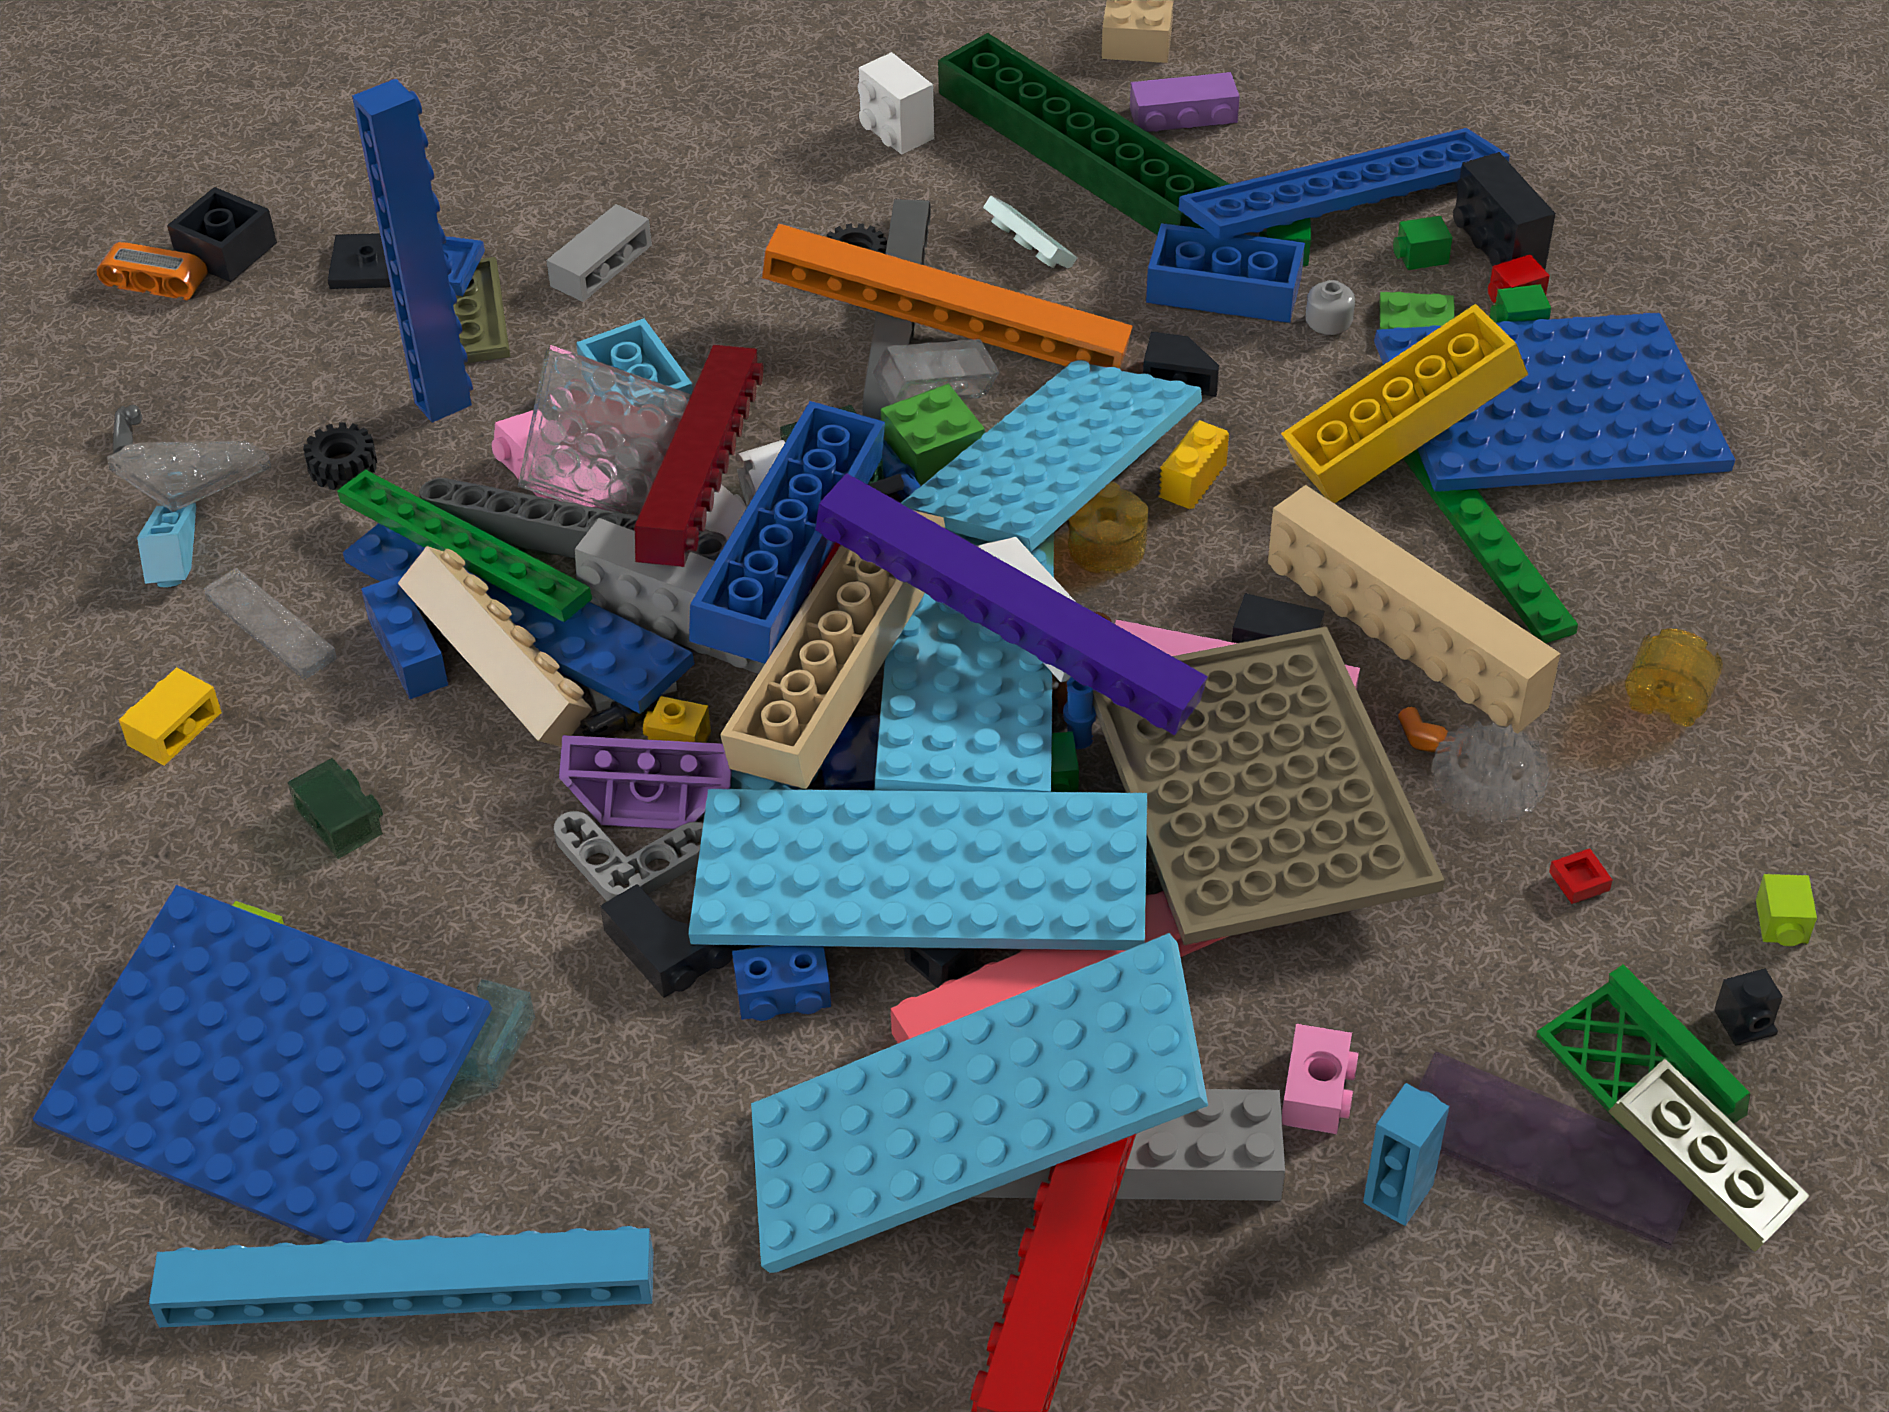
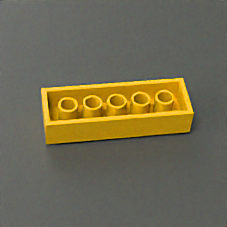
M1474 304L1282 432L1281 435L1298 467L1325 498L1335 504L1526 377L1528 372L1517 344L1482 309Z

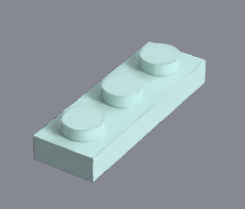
M990 196L983 208L994 216L991 222L1007 233L1010 230L1014 231L1016 235L1013 239L1025 248L1032 250L1034 247L1039 252L1036 257L1052 268L1056 264L1065 268L1073 266L1078 257L1011 205L993 196Z

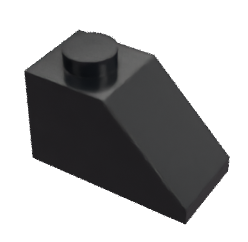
M1159 332L1150 333L1143 362V374H1149L1153 378L1167 381H1182L1186 385L1200 387L1201 395L1217 397L1219 364L1188 336Z

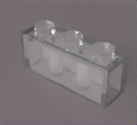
M981 339L888 346L873 371L890 405L948 383L962 400L982 398L988 394L1000 373Z

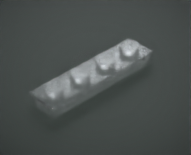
M237 568L204 588L206 598L210 603L304 681L337 659L332 645Z

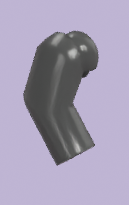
M133 404L126 408L121 406L115 412L113 454L117 459L133 456L132 425L140 424L143 419L139 407Z

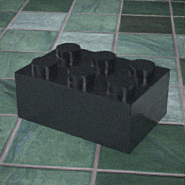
M1500 152L1463 162L1460 179L1457 182L1456 207L1453 210V219L1457 227L1463 228L1467 232L1474 246L1477 249L1481 248L1488 256L1492 266L1531 254L1542 268L1546 269L1556 213Z

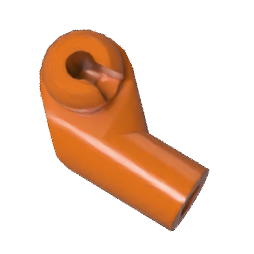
M1407 707L1400 711L1398 718L1413 748L1446 753L1452 749L1455 741L1452 732L1440 725L1423 723L1415 707Z

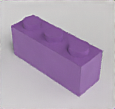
M1231 72L1131 82L1130 111L1135 125L1146 132L1238 123L1240 96Z

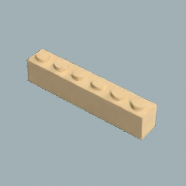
M426 546L398 582L400 587L538 741L562 746V735L571 736L579 727L580 721L586 718L592 711V708L582 698L583 690L576 683L564 678L557 671L560 666L551 656L539 651L533 645L536 641L533 635L523 627L513 623L510 619L511 611L486 593L488 586L481 579L473 574H469L463 568L465 561L457 553L450 549H445L443 552Z

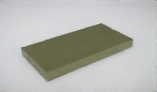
M496 257L483 258L480 260L464 295H456L457 303L453 305L455 314L462 326V333L459 334V338L467 354L468 361L466 363L510 357Z
M1663 1059L1608 1111L1754 1252L1809 1197L1808 1193L1666 1059Z

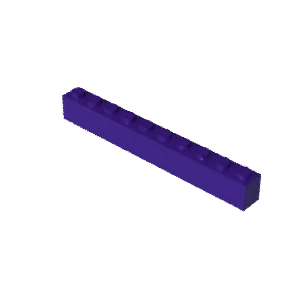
M848 473L842 477L819 503L816 531L821 533L826 539L837 542L856 553L861 559L872 562L893 574L898 580L907 582L928 594L936 602L944 603L963 614L971 622L979 623L1000 635L1006 642L1021 647L1035 655L1043 663L1056 667L1073 677L1078 683L1089 686L1105 695L1115 704L1128 708L1147 719L1155 727L1163 728L1176 735L1200 703L1208 676Z

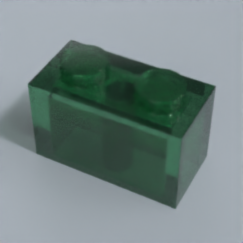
M333 758L287 782L295 809L337 859L383 834L379 818L383 816V812L379 803L372 794L365 796L354 773L350 769L344 771Z

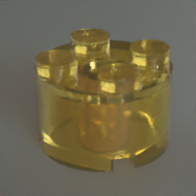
M1110 482L1068 519V548L1072 560L1081 568L1099 574L1100 570L1113 571V574L1123 573L1137 566L1144 558L1147 545L1148 506L1135 494L1121 489L1115 482Z
M1671 628L1661 629L1659 635L1650 637L1651 633H1649L1642 639L1625 680V689L1631 698L1629 706L1632 710L1646 715L1651 714L1653 711L1670 715V719L1675 724L1690 727L1694 725L1696 719L1701 717L1708 708L1723 669L1722 659L1718 652L1714 657L1706 649L1708 642L1693 633Z

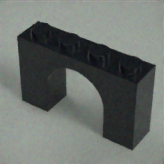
M638 884L600 905L603 927L606 934L663 998L675 991L682 992L687 990L698 977L711 969H720L726 966L733 958L732 951L744 950L749 946H758L690 944L688 935L690 924L681 923L668 917Z

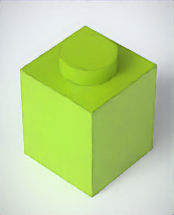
M1764 874L1756 897L1763 942H1774L1783 946H1795L1800 943L1808 944L1817 920L1809 875Z

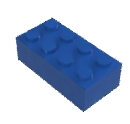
M1161 223L1148 266L1146 303L1291 323L1302 277L1305 243L1244 234L1236 235L1229 240H1219L1205 229Z

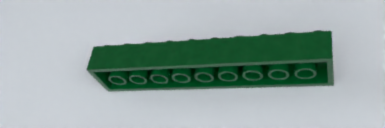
M989 33L982 35L938 60V88L941 96L1157 236L1161 223L1204 229L1178 210L1180 196L1229 185L1225 180Z

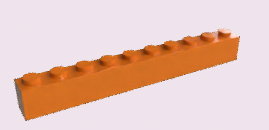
M778 224L765 250L763 279L1066 367L1071 362L1083 360L1092 365L1120 369L1133 327L1129 324L783 224Z

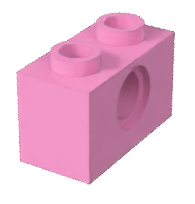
M1296 1024L1283 1101L1282 1125L1337 1134L1339 1117L1349 1119L1353 1091L1345 1090L1344 1083L1345 1079L1355 1080L1358 1053L1349 1051L1352 1033Z

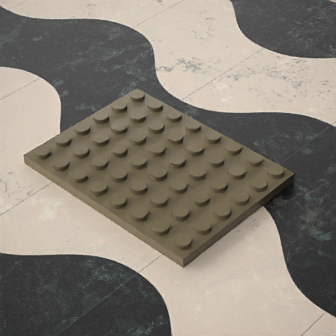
M1327 627L1173 656L1208 676L1200 703L1176 735L1163 728L1155 727L1142 716L1126 707L1115 704L1110 698L1098 691H1093V707L1126 793H1147L1146 847L1184 945L1443 892L1445 882L1443 875Z

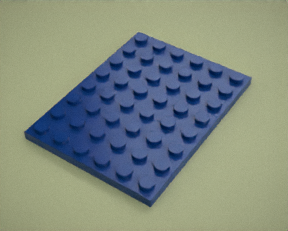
M1660 313L1497 322L1496 324L1517 344L1528 375L1418 448L1434 492L1732 471L1735 463V458ZM1441 326L1397 327L1376 330L1374 343L1383 365Z
M176 885L32 1119L41 1127L321 1241L366 1242L492 1011V1007L489 1001Z

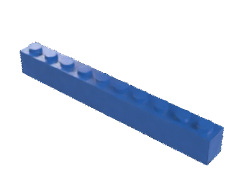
M393 79L352 95L413 398L415 404L433 423L471 406L469 391L473 390V385L465 371L464 363L468 361L464 347L460 343L459 334L462 333V326L453 306L457 303V298L452 286L449 284L448 275L451 274V266L442 244L446 243V237L437 219L440 205L431 186V181L434 180V172L425 154V148L428 147V139L423 128L420 126L418 116L422 114V106L414 91H408L397 79Z

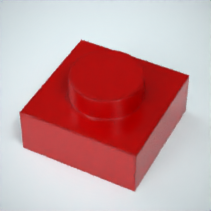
M1590 848L1551 861L1549 873L1571 904L1600 895L1611 889L1613 879Z

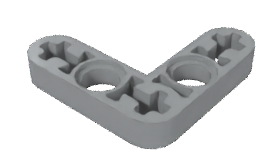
M570 811L564 813L554 823V834L558 847L606 901L636 884L648 895L698 865L700 845L687 844V841L691 839L696 843L701 841L703 823L689 822L681 825L628 857H625L596 823L583 812ZM567 830L581 831L584 842L580 845L579 838L573 832L567 833ZM596 853L609 856V859L600 865H592L586 862L591 855ZM655 859H665L670 862L669 866L659 871L650 870L646 867L649 862ZM618 881L624 885L629 883V887L625 889L620 885L614 887V883Z

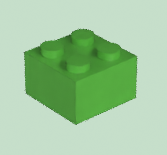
M949 383L881 408V421L885 422L884 440L894 450L903 464L910 465L915 472V479L920 485L926 483L939 470L948 465L985 433V428Z

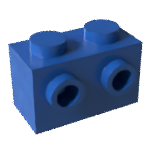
M766 946L732 951L741 1020L753 1018L764 1021L779 1014L793 1012L812 1014L821 1008L831 1007L830 983L823 946Z

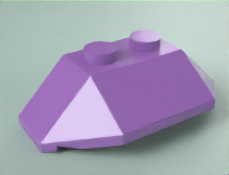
M562 735L559 778L596 820L604 826L676 829L686 823L697 822L705 814L708 789L731 788L732 769H729L723 744Z

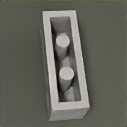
M615 204L546 260L550 286L582 302L587 300L652 246L649 219Z

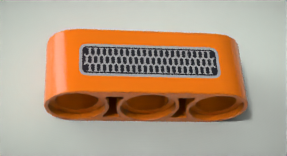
M118 242L113 245L96 269L99 280L108 287L117 285L119 289L142 293L151 291L150 294L176 299L184 297L183 300H189L207 275V267L200 258L189 253Z

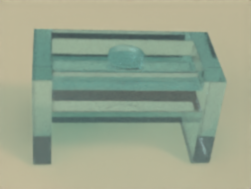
M481 979L477 986L479 998L489 1001L492 1011L456 1077L497 1089L534 1021L535 1014L530 992Z

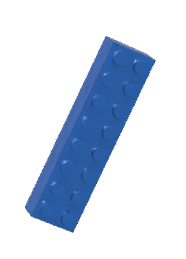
M809 401L690 604L689 642L765 664L794 620L836 543L829 541L816 531L819 503L846 473L868 485L882 459L884 421Z

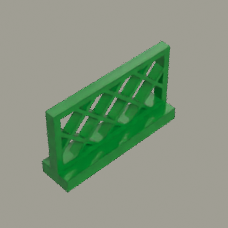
M1624 964L1609 973L1608 983L1537 1030V1037L1607 1112L1617 1102L1618 1092L1627 1093L1637 1084L1619 1081L1620 1064L1649 1066L1650 1072L1663 1059H1666L1733 1124L1748 1115L1750 1092ZM1608 1000L1620 1013L1619 1023L1592 1021V1010ZM1586 1015V1020L1580 1019ZM1625 1019H1626L1630 1024H1624ZM1564 1029L1584 1031L1583 1048L1562 1046L1554 1036ZM1590 1032L1618 1034L1616 1052L1588 1049ZM1623 1035L1644 1037L1651 1045L1650 1055L1623 1053ZM1657 1051L1661 1056H1655V1052ZM1574 1058L1582 1059L1581 1065ZM1587 1060L1615 1063L1614 1080L1592 1078L1586 1071ZM1606 1091H1611V1092H1612V1098L1609 1096V1094H1608ZM1615 1119L1660 1168L1664 1166L1617 1119Z

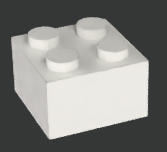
M892 52L859 67V119L866 130H872L881 138L886 146L893 147L901 155L934 139L933 84Z

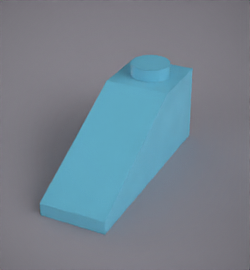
M196 503L156 506L137 537L145 584L157 583L158 587H172L181 584V580H186L192 567Z

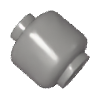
M1335 280L1318 283L1312 287L1307 295L1306 322L1309 327L1317 333L1324 335H1336L1349 329L1354 316V293L1349 287Z

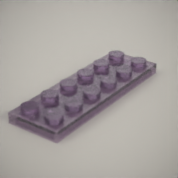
M1435 1051L1418 1090L1432 1093L1441 1102L1449 1106L1440 1153L1668 1250L1671 1249L1694 1193L1628 1130Z

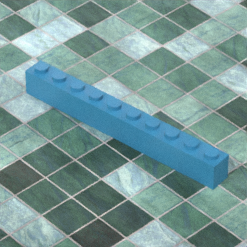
M622 1226L615 1230L600 1231L576 1228L559 1233L524 1231L517 1235L492 1236L485 1233H476L469 1237L455 1238L425 1236L414 1240L377 1238L371 1242L352 1243L330 1240L322 1244L295 1245L292 1243H278L269 1247L248 1248L241 1245H230L224 1249L207 1250L184 1247L175 1251L157 1252L149 1305L159 1328L652 1304L654 1252L650 1229H638L632 1226Z

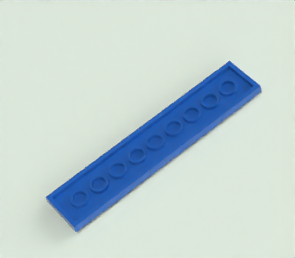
M1463 128L1183 195L1179 198L1178 210L1211 233L1213 237L1219 240H1229L1236 235L1248 232L1257 233L1263 231L1264 228L1276 225H1290L1297 220L1309 217L1318 218L1325 213L1337 210L1345 211L1353 206L1365 203H1378L1381 199L1393 196H1406L1409 192L1421 189H1434L1437 185L1458 182L1463 162L1500 152L1509 162L1510 155L1468 128Z
M378 523L342 553L346 563L381 582L398 575L402 578L425 548ZM478 577L488 586L486 593L511 611L510 619L513 623L523 627L533 635L536 640L533 645L539 651L551 656L559 664L560 667L557 670L559 673L639 714L695 664L691 651L591 602H588L572 617L563 622Z

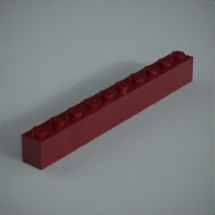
M723 345L712 346L634 526L635 562L685 567L690 552H696L699 531L704 532L707 512H712L714 492L719 493L722 474H726L728 471L729 455H734L736 437H741L743 419L748 420L750 402H755L757 385L761 386L763 363H757V349Z

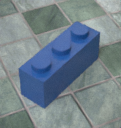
M400 575L361 588L368 620L409 699L448 686L442 653L414 601L398 584L401 580Z

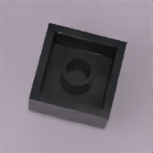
M216 187L212 188L167 225L174 251L197 256L205 263L207 273L229 282L233 281L277 243L268 208Z

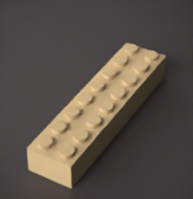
M1304 485L1273 508L1268 564L1271 565L1277 574L1285 575L1296 582L1306 594L1316 596L1331 606L1338 616L1350 619L1360 626L1366 635L1371 638H1377L1393 649L1398 657L1409 660L1420 667L1430 679L1436 682L1440 681L1455 691L1462 701L1474 704L1487 713L1491 720L1499 726H1506L1518 734L1549 708L1560 658L1558 651L1307 485Z
M915 511L945 528L944 517ZM841 545L721 732L720 736L729 769L807 789L925 593L907 582L898 580L893 574L872 562L861 559L856 553Z

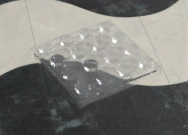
M550 345L544 356L518 487L563 502L639 517L691 394Z

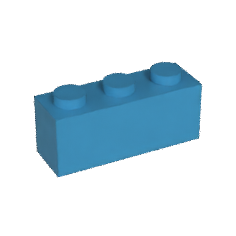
M1405 1083L1376 1124L1363 1203L1406 1226L1434 1184L1449 1106L1441 1102L1432 1093L1420 1091Z

